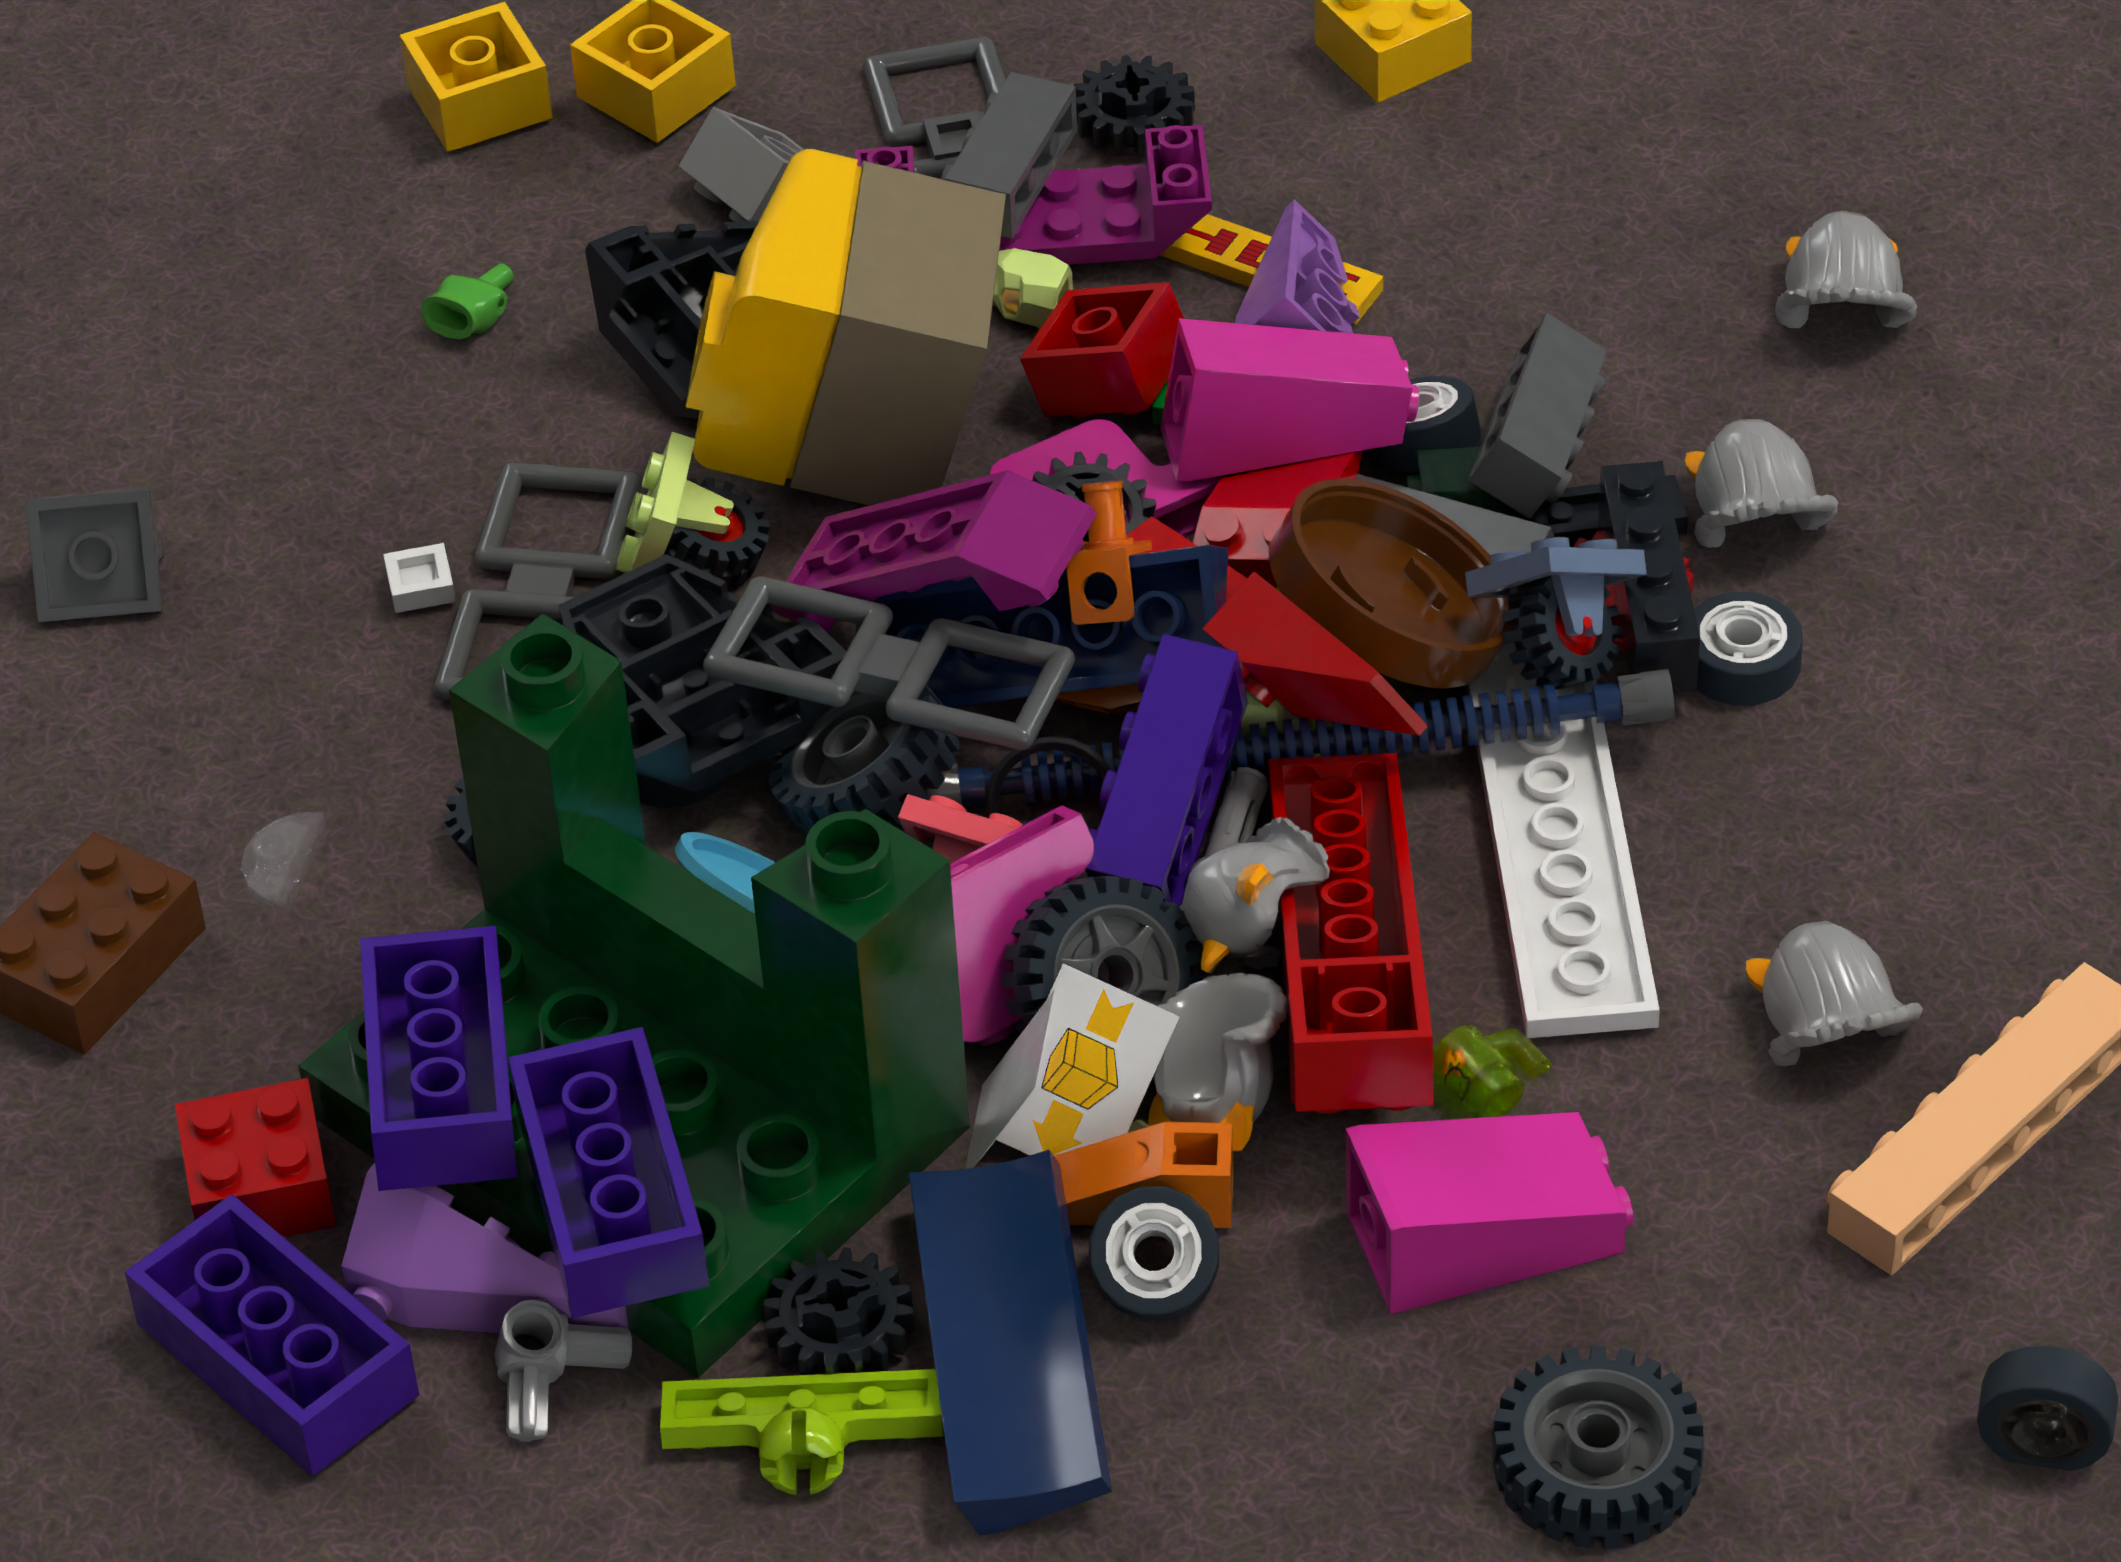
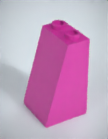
M1179 318L1160 430L1176 481L1189 482L1402 444L1406 422H1414L1417 415L1419 392L1418 387L1410 382L1408 363L1406 360H1401L1392 337Z
M1579 1112L1366 1124L1346 1128V1213L1390 1314L1625 1252L1626 1227L1632 1226L1634 1221L1631 1202L1623 1186L1614 1187L1608 1175L1609 1160L1603 1141L1599 1136L1590 1137Z

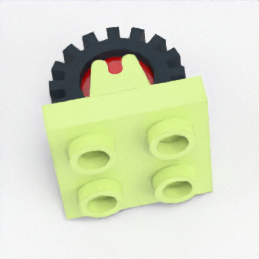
M672 432L663 455L656 452L651 453L642 481V487L649 490L647 495L636 492L626 527L634 530L635 535L634 537L630 535L625 536L615 570L627 573L667 554L726 581L727 588L730 583L735 590L743 585L746 577L750 578L758 565L769 535H767L770 529L769 519H762L765 510L761 504L749 506L753 496L746 490L739 496L732 493L735 484L725 480L723 487L718 488L715 487V478L704 477L701 486H699L695 478L686 479L695 439Z

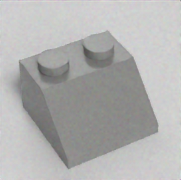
M713 107L679 166L697 180L693 188L699 194L720 205H723L725 202L732 208L728 216L733 221H759L788 162L796 153L804 149L779 131Z

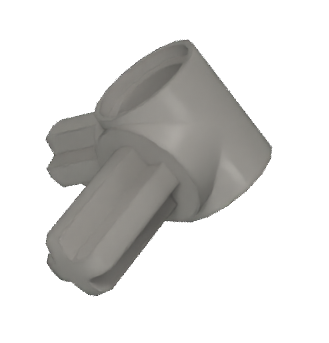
M538 1300L521 1301L512 1306L504 1317L494 1351L498 1378L507 1383L506 1432L508 1436L519 1439V1442H531L532 1440L545 1438L548 1433L549 1384L556 1381L559 1376H562L565 1365L616 1369L628 1367L632 1356V1336L630 1330L623 1327L568 1324L566 1313H558L548 1303ZM525 1334L534 1336L542 1342L544 1348L540 1350L525 1349L517 1344L514 1337Z

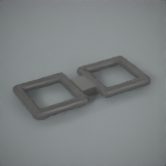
M978 37L873 55L866 58L863 62L864 75L886 144L889 147L927 144L931 158L914 161L915 173L940 179L948 163L954 164L962 151L967 131L971 127H977L984 116V111L979 112V110L924 119L922 122L904 125L888 75L976 60L989 98L992 92H999L1006 80L995 45L990 38Z
M509 462L503 466L474 559L480 569L511 572L505 591L469 589L462 595L434 684V693L437 698L442 701H450L449 689L463 678L482 614L538 618L540 615L545 614L553 620L562 621L558 605L574 598L571 595L576 578L609 580L616 576L618 570H615L618 556L624 538L630 531V528L626 527L630 507L636 492L641 493L642 478L638 473L633 471ZM521 487L615 494L597 555L503 547Z
M758 576L750 581L704 659L703 669L712 678L834 707L845 705L854 691L888 698L886 713L894 721L1016 750H1027L1033 745L1074 665L1075 656L1073 651L1065 646L945 618L933 620L920 642L886 635L893 621V613L884 604ZM767 603L861 625L831 679L736 657ZM947 645L1043 668L1015 722L918 700Z

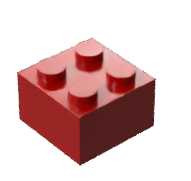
M1170 282L1075 289L1065 292L1020 357L1044 417L1071 416L1072 418H1084L1092 414L1119 412L1124 415H1134L1149 409L1169 378L1179 318L1184 319Z
M308 1078L175 1104L194 1220H197L229 1195L233 1194L283 1237L337 1227Z

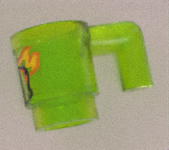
M1469 1024L1452 1030L1433 1049V1078L1438 1083H1441L1468 1111L1477 1112L1482 1118L1502 1117L1516 1107L1524 1093V1083L1515 1075L1516 1070L1505 1057L1509 1056L1530 1079H1534L1548 1071L1551 1067V1061L1516 1028H1507L1485 1036L1478 1027Z

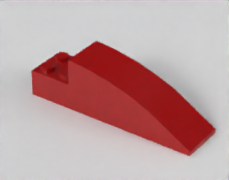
M1397 753L1268 759L1272 819L1279 817L1288 818L1295 826H1299L1300 830H1306L1312 834L1313 842L1322 844L1328 855L1327 864L1330 869L1329 877L1324 882L1287 889L1281 894L1278 901L1277 915L1283 994L1287 996L1288 1002L1285 1030L1291 1103H1295L1296 1112L1316 1111L1322 1114H1334L1348 1109L1384 1108L1392 1111H1402L1415 1106H1434L1433 1035Z

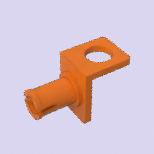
M1107 481L1082 485L1085 503L1091 505L1097 515L1088 529L1089 541L1083 543V548L1071 558L1066 566L1071 617L1076 625L1129 621L1134 617L1129 556L1152 550L1151 540L1134 541L1133 537H1127L1122 495L1123 481ZM1093 573H1105L1115 582L1117 596L1114 603L1107 609H1098L1092 606L1086 599L1084 593L1085 583Z

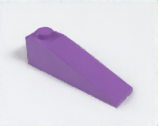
M1295 199L1286 206L1236 315L1235 323L1354 334L1351 324L1360 317L1356 305L1347 300L1345 293L1341 289V286L1348 281L1336 240Z
M375 1163L367 1172L341 1267L346 1290L383 1322L389 1319L408 1327L500 1333L504 1317L512 1306L521 1301L538 1300L548 1303L558 1313H566L568 1324L623 1327L629 1330L625 1306L576 1318L571 1317L556 1257L553 1252H543L539 1257L534 1256L522 1249L513 1239L507 1236L510 1230L508 1226L492 1217L489 1218L485 1226H482L450 1208L449 1206L452 1204L454 1196L437 1186L378 1191Z

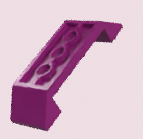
M1174 125L1164 128L1145 129L1146 164L1115 165L1103 168L1054 170L1014 237L1011 239L1001 236L999 251L1017 248L1052 255L1068 265L1155 259L1212 211L1203 125ZM913 146L855 150V159H858L857 166H861L863 161L915 173Z
M1007 470L825 517L785 582L872 602L880 596L905 590L906 592H915L929 584L950 579L960 581L972 575L999 611L1025 605L1035 607L1046 602L1057 591L1059 587L1058 580L1071 558L1082 548L1084 543L1083 537L1097 513L1091 505ZM772 605L773 612L794 622L803 616L818 623L828 634L837 621L836 619Z

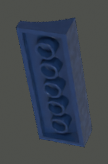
M1202 545L1129 556L1134 601V617L1129 621L1074 624L1071 617L1067 568H1065L1058 580L1059 587L1055 594L1046 602L1035 607L1025 605L999 611L973 577H967L960 581L946 580L929 584L915 592L900 591L880 596L872 602L884 604L892 610L893 621L886 635L920 642L933 620L945 618L1068 647L1074 653L1075 662L1058 695L1138 685L1143 661L1148 653L1156 655L1163 634L1219 647L1203 630V627L1227 602L1228 548ZM1096 572L1087 579L1084 593L1092 606L1098 609H1107L1116 599L1117 588L1110 576L1105 573ZM855 624L857 633L861 625ZM947 645L926 685L943 706L951 708L1021 700L1028 698L1043 668Z
M1048 1149L1020 1159L977 1168L909 1172L954 1503L979 1535L998 1533L1111 1493L1112 1486L1059 1162Z

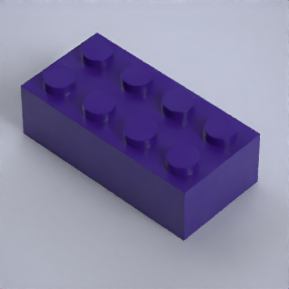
M1163 634L1156 655L1148 653L1140 670L1138 690L1143 692L1138 711L1137 713L1129 711L1122 724L1119 749L1124 750L1118 771L1109 770L1102 785L1100 807L1104 808L1105 811L1099 829H1089L1094 842V853L1086 867L1088 877L1114 876L1143 881V886L1156 887L1166 894L1163 902H1175L1180 906L1183 904L1182 901L1190 868L1197 862L1248 700L1237 651Z
M496 926L360 938L371 1135L378 1191L518 1178Z
M643 1027L508 1057L516 1111L571 1317L576 1318L709 1287L703 1233Z
M233 1194L229 1195L125 1271L137 1324L311 1476L316 1475L419 1396L410 1344Z

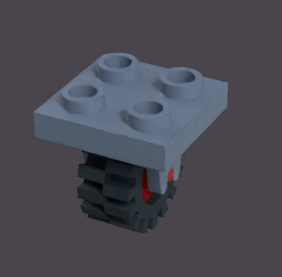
M1565 537L1531 542L1532 552L1529 553L1516 550L1492 554L1489 556L1490 565L1465 572L1468 597L1508 598L1506 603L1514 609L1503 612L1502 623L1512 625V631L1503 633L1504 644L1514 642L1517 650L1508 655L1513 665L1524 662L1525 667L1520 674L1527 681L1537 678L1535 686L1544 689V685L1554 684L1555 690L1601 678L1600 674L1610 671L1614 665L1609 659L1618 657L1621 649L1620 646L1612 643V639L1622 637V626H1612L1611 617L1620 614L1616 604L1606 606L1604 601L1611 595L1606 587L1647 575L1644 550L1618 549L1617 540L1614 539L1592 540L1579 544V547H1570L1569 538Z

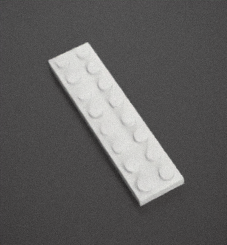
M1514 642L1504 644L1485 674L1478 680L1466 685L1467 695H1472L1474 707H1479L1478 694L1488 693L1490 704L1495 705L1496 691H1505L1507 703H1511V689L1521 688L1523 700H1528L1527 688L1534 687L1537 678L1527 681L1520 674L1525 667L1524 662L1513 665L1508 655L1517 651ZM1596 680L1555 690L1556 696L1592 692V685H1597ZM1538 687L1540 699L1544 698V689ZM1595 717L1560 722V735L1554 736L1550 735L1547 723L1543 724L1544 737L1534 738L1532 727L1527 726L1528 738L1518 740L1515 728H1511V741L1501 742L1499 730H1494L1495 743L1486 745L1482 732H1479L1478 746L1476 748L1526 1038L1659 1028L1660 1009L1604 722L1597 723Z

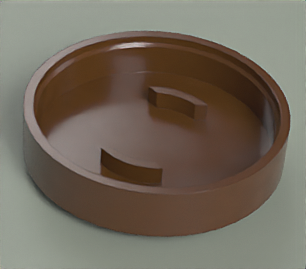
M1330 479L1314 483L1298 495L1271 540L1269 547L1270 568L1281 593L1375 670L1388 677L1432 688H1453L1470 684L1482 677L1504 646L1503 633L1512 631V625L1502 623L1503 612L1514 609L1506 603L1508 598L1468 597L1465 572L1490 565L1489 553L1452 520L1425 503L1397 490L1353 479Z

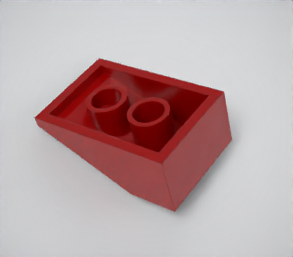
M1363 451L1223 475L1202 506L1193 543L1197 546L1215 545L1227 547L1228 566L1246 578L1253 572H1256L1276 589L1277 583L1270 568L1269 547L1274 534L1296 498L1305 488L1320 481L1330 479L1356 480Z
M1253 572L1203 627V630L1220 648L1238 652L1245 690L1265 708H1268L1275 700L1297 717L1420 736L1428 727L1377 670L1256 572Z

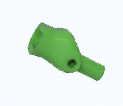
M498 264L479 278L458 275L446 277L436 293L422 301L421 314L423 321L432 331L447 338L464 339L472 334L486 333L506 309L507 295L503 289L513 282L514 275L512 270L505 264Z

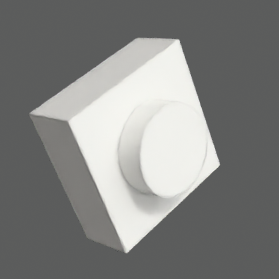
M444 543L383 554L395 613L456 602Z

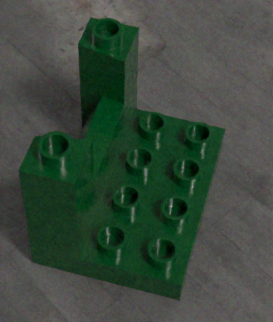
M542 614L522 631L512 636L505 645L449 689L485 908L461 929L496 926L508 1057L643 1027L703 1233L709 1287L625 1306L627 1321L632 1334L699 1378L765 1317L764 1300L773 1298L771 1282L774 1278H783L791 1281V1262L796 1260L807 1268L815 1265L814 1255L815 1251L822 1250L829 1258L910 1183L909 1172L924 1171L970 1128L950 860L867 809L861 812L844 811L834 813L819 820L810 829L804 846L751 877L755 914L646 846L622 661L545 614ZM363 1010L301 1062L298 1068L301 1079L308 1078L316 1119L374 1158ZM509 1069L518 1178L437 1185V1187L454 1196L452 1204L449 1206L450 1208L482 1226H485L490 1217L510 1228L508 1237L513 1239L522 1249L539 1257L543 1252L551 1251L554 1253L516 1111Z

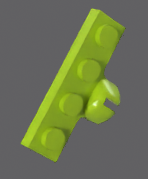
M936 1369L662 1382L660 1419L662 1449H703L726 1446L757 1447L759 1449L762 1476L776 1489L787 1494L797 1495V1469H810V1494L819 1493L829 1487L842 1473L844 1448L848 1443L859 1440L943 1437V1420Z

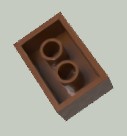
M93 831L0 926V1014L85 1055L205 930L206 926L196 879Z

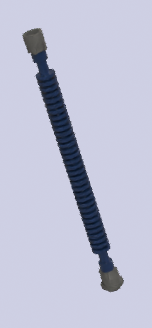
M1668 669L1617 676L1618 682L1592 685V692L1556 696L1554 684L1544 685V698L1541 699L1538 687L1534 686L1527 688L1528 700L1526 701L1523 700L1521 688L1511 689V703H1507L1505 691H1496L1495 705L1490 704L1488 693L1478 694L1479 707H1474L1472 695L1462 696L1463 709H1458L1456 698L1451 697L1446 698V711L1442 712L1439 699L1429 700L1430 713L1425 714L1422 701L1413 702V710L1428 725L1420 736L1348 724L1343 725L1332 722V726L1326 727V721L1316 719V728L1310 729L1308 718L1299 717V731H1293L1291 719L1282 720L1283 733H1277L1275 721L1266 722L1267 735H1260L1259 723L1249 724L1250 737L1244 738L1241 725L1224 779L1229 778L1232 771L1231 765L1238 764V768L1248 767V763L1254 762L1256 770L1265 774L1264 761L1268 759L1297 758V756L1314 757L1313 754H1319L1320 757L1330 756V752H1336V756H1346V750L1352 749L1353 755H1363V748L1368 747L1369 754H1380V745H1384L1386 754L1396 753L1395 743H1401L1403 755L1413 754L1412 741H1417L1419 753L1429 752L1428 739H1433L1435 750L1440 751L1445 750V737L1450 736L1452 749L1462 748L1461 735L1466 734L1469 747L1478 746L1479 732L1483 734L1485 745L1495 743L1494 730H1499L1501 742L1511 741V728H1515L1518 740L1527 739V726L1532 727L1534 738L1544 737L1543 724L1548 723L1549 733L1551 736L1560 735V722L1595 717L1597 723L1621 720L1622 725L1674 720L1675 706L1671 678ZM1111 742L1103 743V759L1112 770L1118 771L1124 750L1119 749L1120 754L1113 755ZM1087 745L1096 752L1095 745ZM1053 750L1054 763L1048 764L1046 751L1037 752L1038 765L1031 766L1029 755L1021 760L1022 767L1011 769L1005 777L999 796L1025 792L1026 803L1031 805L1036 804L1035 791L1041 790L1043 803L1052 802L1051 789L1058 788L1059 800H1069L1067 787L1074 786L1077 799L1085 797V784H1091L1092 796H1099L1101 794L1100 782L1103 781L1094 767L1084 759H1080V756L1070 753L1071 761H1064L1063 751ZM954 763L951 770L941 771L945 780L938 790L927 789L925 793L929 799L933 795H939L952 799L963 807L985 804L987 786L994 771L984 772L983 766L958 769L957 763Z

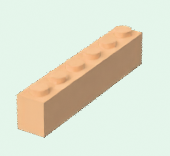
M2085 962L2064 981L2062 979L2053 981L2043 993L2039 1004L2023 1018L2016 1016L2011 1019L2003 1028L1997 1042L1981 1056L1974 1054L1969 1057L1960 1068L1956 1079L1941 1093L1932 1092L1926 1096L1918 1106L1913 1118L1897 1133L1889 1131L1883 1135L1875 1145L1871 1156L1854 1172L1846 1170L1838 1176L1832 1184L1826 1199L1829 1205L1827 1233L1891 1276L1896 1273L2121 1064V985Z

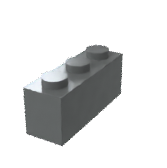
M1010 72L999 92H992L985 106L984 116L977 127H971L967 131L962 151L954 164L948 163L944 168L941 176L943 180L1006 194L1001 236L1011 239L1014 237L1077 132L1076 87Z

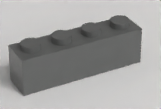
M1546 312L1514 356L1468 481L1529 519L1545 500L1554 504L1562 495L1572 477V473L1567 469L1583 446L1584 441L1579 436L1585 430L1595 412V409L1590 405L1605 383L1606 377L1599 372L1607 350Z

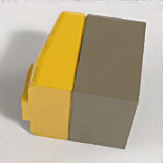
M805 149L796 153L788 162L740 258L736 276L715 271L713 273L700 324L686 401L687 408L700 410L693 447L694 457L702 466L711 470L784 486L786 478H790V488L869 506L941 488L987 350L1006 194L863 161L861 166H857L858 159L816 149Z

